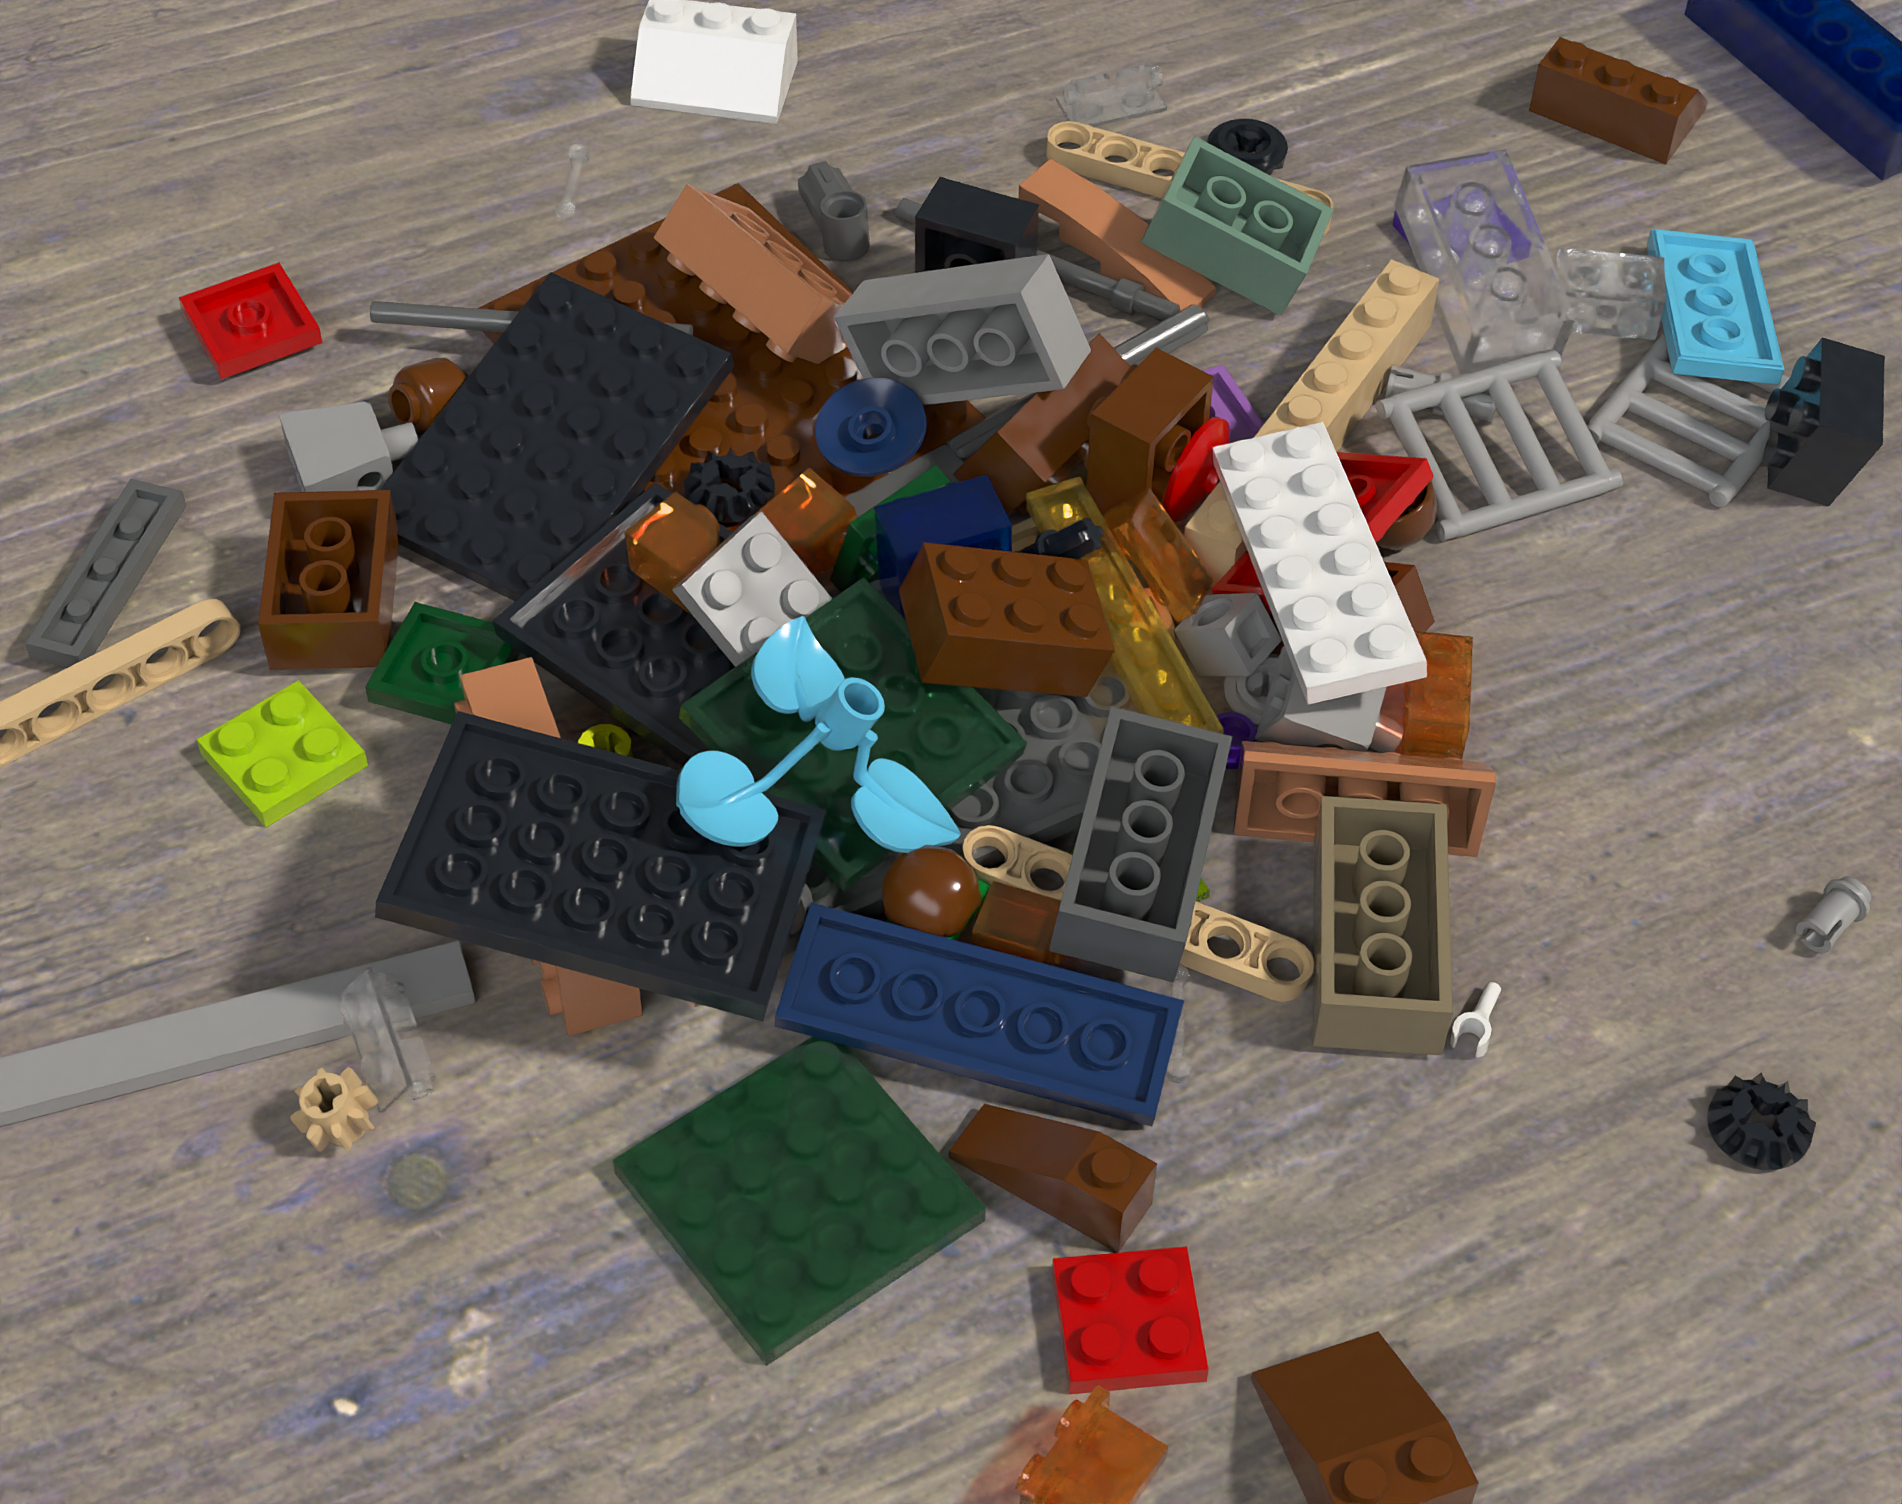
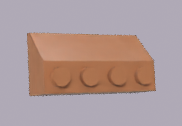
M686 184L653 237L670 252L666 259L682 272L691 276L696 274L703 280L699 288L705 294L722 304H727L728 302L736 309L732 314L733 318L753 332H763L770 338L766 346L786 361L794 362L799 357L819 364L847 348L848 346L833 317L852 294L750 208Z
M1242 741L1236 781L1234 835L1314 842L1322 796L1447 804L1448 855L1478 857L1496 785V772L1486 762L1466 761L1452 757L1432 758L1402 755L1395 752L1375 753L1342 750L1336 747L1318 748L1283 745L1277 742Z

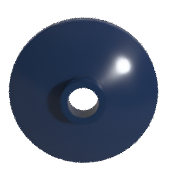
M877 377L857 380L836 391L821 408L815 426L817 445L825 460L835 469L845 474L859 477L882 475L899 468L918 451L926 433V413L917 394L901 382ZM876 433H880V434H881V435L878 436L877 438L868 439V437L871 436V435H873V434H876Z

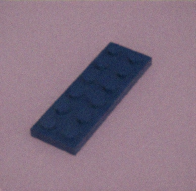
M811 903L775 1014V1027L1152 1127L1184 1000Z

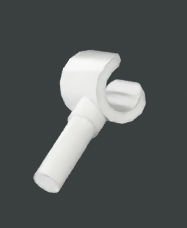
M1488 982L1475 1010L1461 1014L1454 1021L1450 1045L1455 1048L1457 1039L1461 1034L1474 1033L1480 1038L1475 1057L1485 1055L1492 1031L1489 1016L1501 992V987L1497 983Z

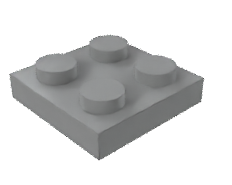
M762 511L750 516L672 589L747 682L752 681L751 668L757 652L775 631L801 616L805 617L811 629L836 604Z

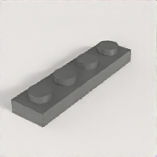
M134 479L129 480L26 640L25 645L31 659L68 668L95 654L185 510L186 503L182 491Z

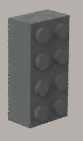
M1113 706L1110 707L1049 951L1174 983L1189 933L1232 736Z

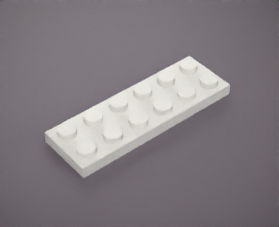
M1324 423L1297 427L1212 447L1215 469L1307 704L1427 677V660Z

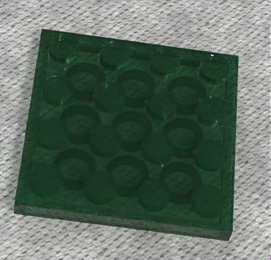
M864 577L805 618L815 639L835 661L844 678L866 680L876 687L883 697L884 712L870 729L876 733L878 739L870 748L867 768L873 761L880 758L892 760L903 765L928 787L948 812L1024 754L1027 742L973 687L922 683L906 620ZM757 652L683 703L679 718L710 751L730 754L743 762L750 770L754 782L766 776L816 727L815 719L805 722L800 718L799 712L790 714L780 713L765 704L757 693L751 677V668ZM819 741L774 785L763 793L826 809L823 827L813 859L844 891L895 851L886 849L873 841L862 830L852 812L851 799L856 791L862 787L853 777L859 746L835 751L827 748Z
M810 1037L613 1159L616 1176L766 1366L986 1220V1207L849 1048L846 1045L816 1037Z

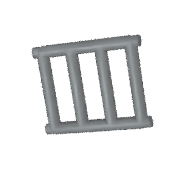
M1663 333L1593 416L1587 427L1596 445L1600 441L1692 485L1710 494L1709 499L1713 505L1723 508L1737 495L1763 461L1764 448L1770 435V421L1765 419L1764 407L1698 376L1672 374L1671 364L1667 362L1669 354L1665 334ZM1783 374L1779 385L1757 382L1749 383L1772 393L1776 388L1781 389L1790 377ZM1653 379L1758 429V432L1749 443H1746L1642 393V391ZM1628 410L1734 462L1724 475H1720L1616 423Z
M1556 350L1537 353L1419 387L1376 402V410L1382 420L1390 418L1408 457L1427 458L1434 475L1431 481L1436 497L1437 516L1440 520L1436 522L1435 527L1441 541L1476 533L1595 497L1623 486V478L1620 471L1616 468L1609 470L1558 371L1561 368V357ZM1537 377L1587 476L1560 484L1510 384ZM1485 391L1489 392L1538 489L1537 491L1514 498L1510 497L1461 398ZM1437 405L1440 406L1489 505L1461 513L1412 414L1413 412Z

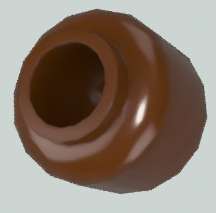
M433 358L405 366L396 374L393 385L388 393V402L394 418L400 425L412 422L416 434L423 435L469 375L461 371L457 364L447 358Z

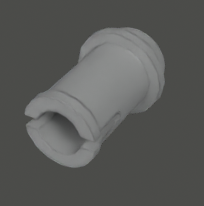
M1848 876L1842 877L1840 880H1831L1824 888V898L1806 918L1797 924V935H1803L1811 928L1800 939L1809 949L1818 953L1829 952L1834 946V942L1852 922L1863 921L1870 913L1871 893L1859 880Z

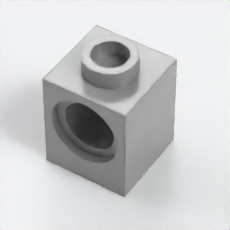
M1257 593L1206 595L1174 630L1199 677L1251 676L1282 641Z

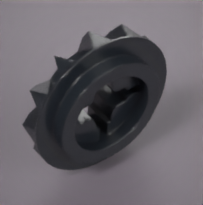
M1234 119L1224 122L1215 127L1207 139V143L1268 175H1271L1273 170L1283 168L1288 151L1286 138L1277 128L1255 119Z
M730 448L725 456L720 457L708 451L704 463H691L689 476L684 479L685 497L690 505L716 522H742L760 511L763 512L771 504L775 495V480L772 476L770 463H759L753 451L743 456H737L734 450ZM728 477L732 482L739 481L740 493H738L735 487L731 488L727 483L720 484V478Z
M1762 1072L1751 1080H1743L1735 1075L1727 1086L1721 1090H1716L1707 1113L1709 1131L1718 1147L1736 1162L1759 1170H1778L1797 1163L1809 1150L1816 1122L1811 1120L1808 1114V1099H1797L1790 1092L1788 1081L1780 1085L1765 1081ZM1754 1108L1762 1116L1778 1115L1770 1130L1763 1122L1754 1124L1748 1122Z

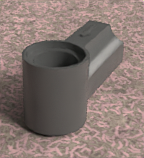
M826 161L809 165L807 172L798 179V190L822 232L825 253L829 257L841 261H850L862 257L868 252L870 247L866 199L861 194L852 191L839 168L828 165Z

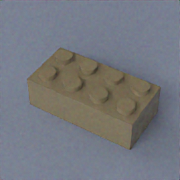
M1332 796L1321 797L1314 836L1313 1046L1442 1055L1453 1014L1447 804Z

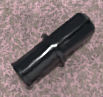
M1082 518L1058 531L1045 530L1037 536L1035 543L1014 552L1082 559L1101 549L1100 538L1104 536L1101 525L1095 526L1090 518Z

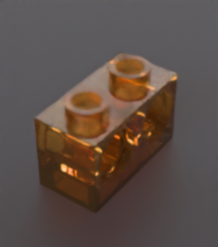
M1414 630L1427 660V677L1404 682L1401 723L1404 726V733L1400 742V754L1462 759L1470 728L1473 637Z

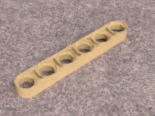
M1060 122L1053 125L1047 134V160L1051 158L1078 175L1162 198L1172 176H1158L1152 171L1166 169L1175 172L1185 152L1079 122ZM1070 142L1076 143L1081 147L1078 149H1063L1058 144ZM1108 156H1121L1127 158L1128 161L1114 163L1104 158ZM1278 179L1333 208V202L1326 193ZM1331 218L1323 236L1330 230Z
M206 599L0 701V730L7 729L4 736L0 738V768L223 654L237 641L240 635L239 622L222 601ZM221 620L220 624L209 634L198 637L206 626L214 621ZM169 647L162 657L154 662L146 663L147 659L154 652L161 648ZM116 674L109 684L103 688L92 690L96 683L105 676ZM62 701L57 710L45 717L38 718L39 714L47 706Z
M980 826L969 832L964 839L961 857L974 869L978 879L991 886V893L1057 918L1072 854L997 826ZM993 846L1002 852L1006 862L998 868H984L975 862L972 853L979 847ZM1037 869H1052L1060 874L1064 885L1053 891L1042 890L1035 886L1031 881L1030 875ZM1195 901L1189 933L1179 965L1275 1001H1290L1303 994L1314 970L1312 954L1303 943ZM1216 935L1228 936L1236 941L1241 953L1229 959L1218 957L1209 949L1207 940ZM1272 958H1286L1298 967L1300 977L1287 982L1278 980L1268 971L1266 963Z

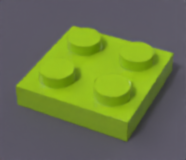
M299 680L197 739L200 754L266 828L368 766L365 751Z

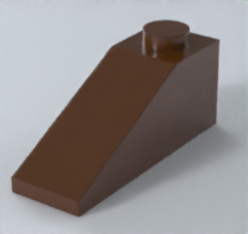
M983 1104L949 1150V1158L1116 1253L1122 1249L1152 1205L1157 1163L1100 1131Z

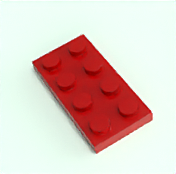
M1336 452L1375 543L1385 535L1389 527L1415 501L1418 494L1434 477L1427 458ZM1246 550L1211 589L1213 595L1257 593L1266 611L1272 614L1249 553Z

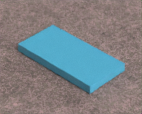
M1651 229L1646 245L1672 374L1779 385L1785 369L1753 240Z

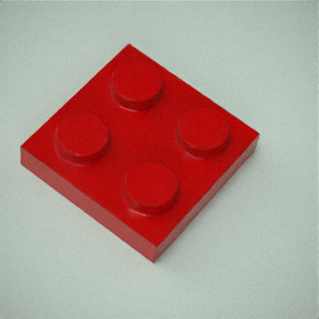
M280 262L179 297L183 315L221 379L323 343L320 327Z
M1187 1246L1053 1258L1052 1277L1069 1395L1207 1382L1209 1367Z

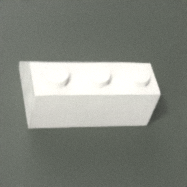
M649 0L639 25L631 90V106L777 124L798 62L796 14L779 12L773 9L731 6L719 2Z

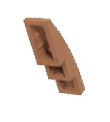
M1050 158L1019 185L1018 199L1039 204V213L1060 223L1059 240L1100 261V274L1117 281L1121 278H1127L1142 284L1145 287V292L1179 304V311L1191 304L1198 305L1201 308L1215 295L1216 287L1204 275L1140 243L1149 226L1143 219L1098 186Z

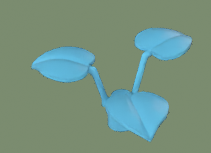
M804 616L798 617L780 627L765 641L753 660L751 677L757 693L766 705L780 713L790 714L799 712L800 718L805 722L815 719L816 727L766 776L757 782H754L750 770L743 762L730 754L720 751H705L692 757L683 766L677 780L676 806L679 807L682 817L692 828L704 837L723 845L734 847L749 846L762 841L768 836L778 821L776 808L762 792L774 785L819 741L827 748L835 751L851 749L858 745L853 777L862 787L853 795L851 808L858 824L873 841L886 849L909 853L924 845L939 847L951 844L961 835L943 805L909 769L895 761L883 758L876 759L867 768L870 748L878 739L876 733L870 729L884 712L883 697L876 687L866 680L844 678L835 661L815 639Z

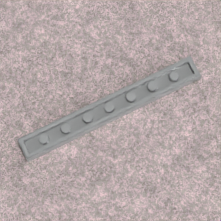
M458 940L1 1057L0 1127L475 1003L474 993L460 942Z

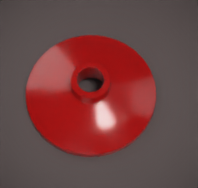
M1218 416L1210 418L1195 432L1182 451L1172 471L1164 496V514L1168 519L1175 522L1185 519L1205 501L1220 482L1213 462L1212 447L1229 443L1230 427L1225 419Z

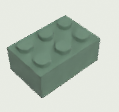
M1194 136L1175 170L1140 243L1281 316L1307 275L1334 209Z

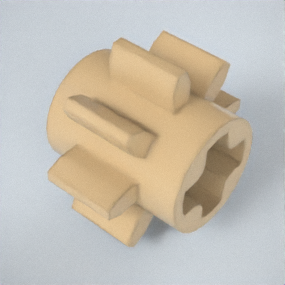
M347 1067L340 1076L334 1073H326L323 1068H320L316 1076L308 1080L303 1087H296L294 1091L299 1097L301 1110L294 1112L290 1119L301 1133H307L306 1138L317 1151L321 1152L327 1147L329 1142L334 1145L343 1146L346 1151L351 1150L352 1143L357 1141L365 1131H373L375 1128L369 1121L367 1109L374 1107L378 1103V1099L367 1085L361 1086L362 1081L350 1067Z

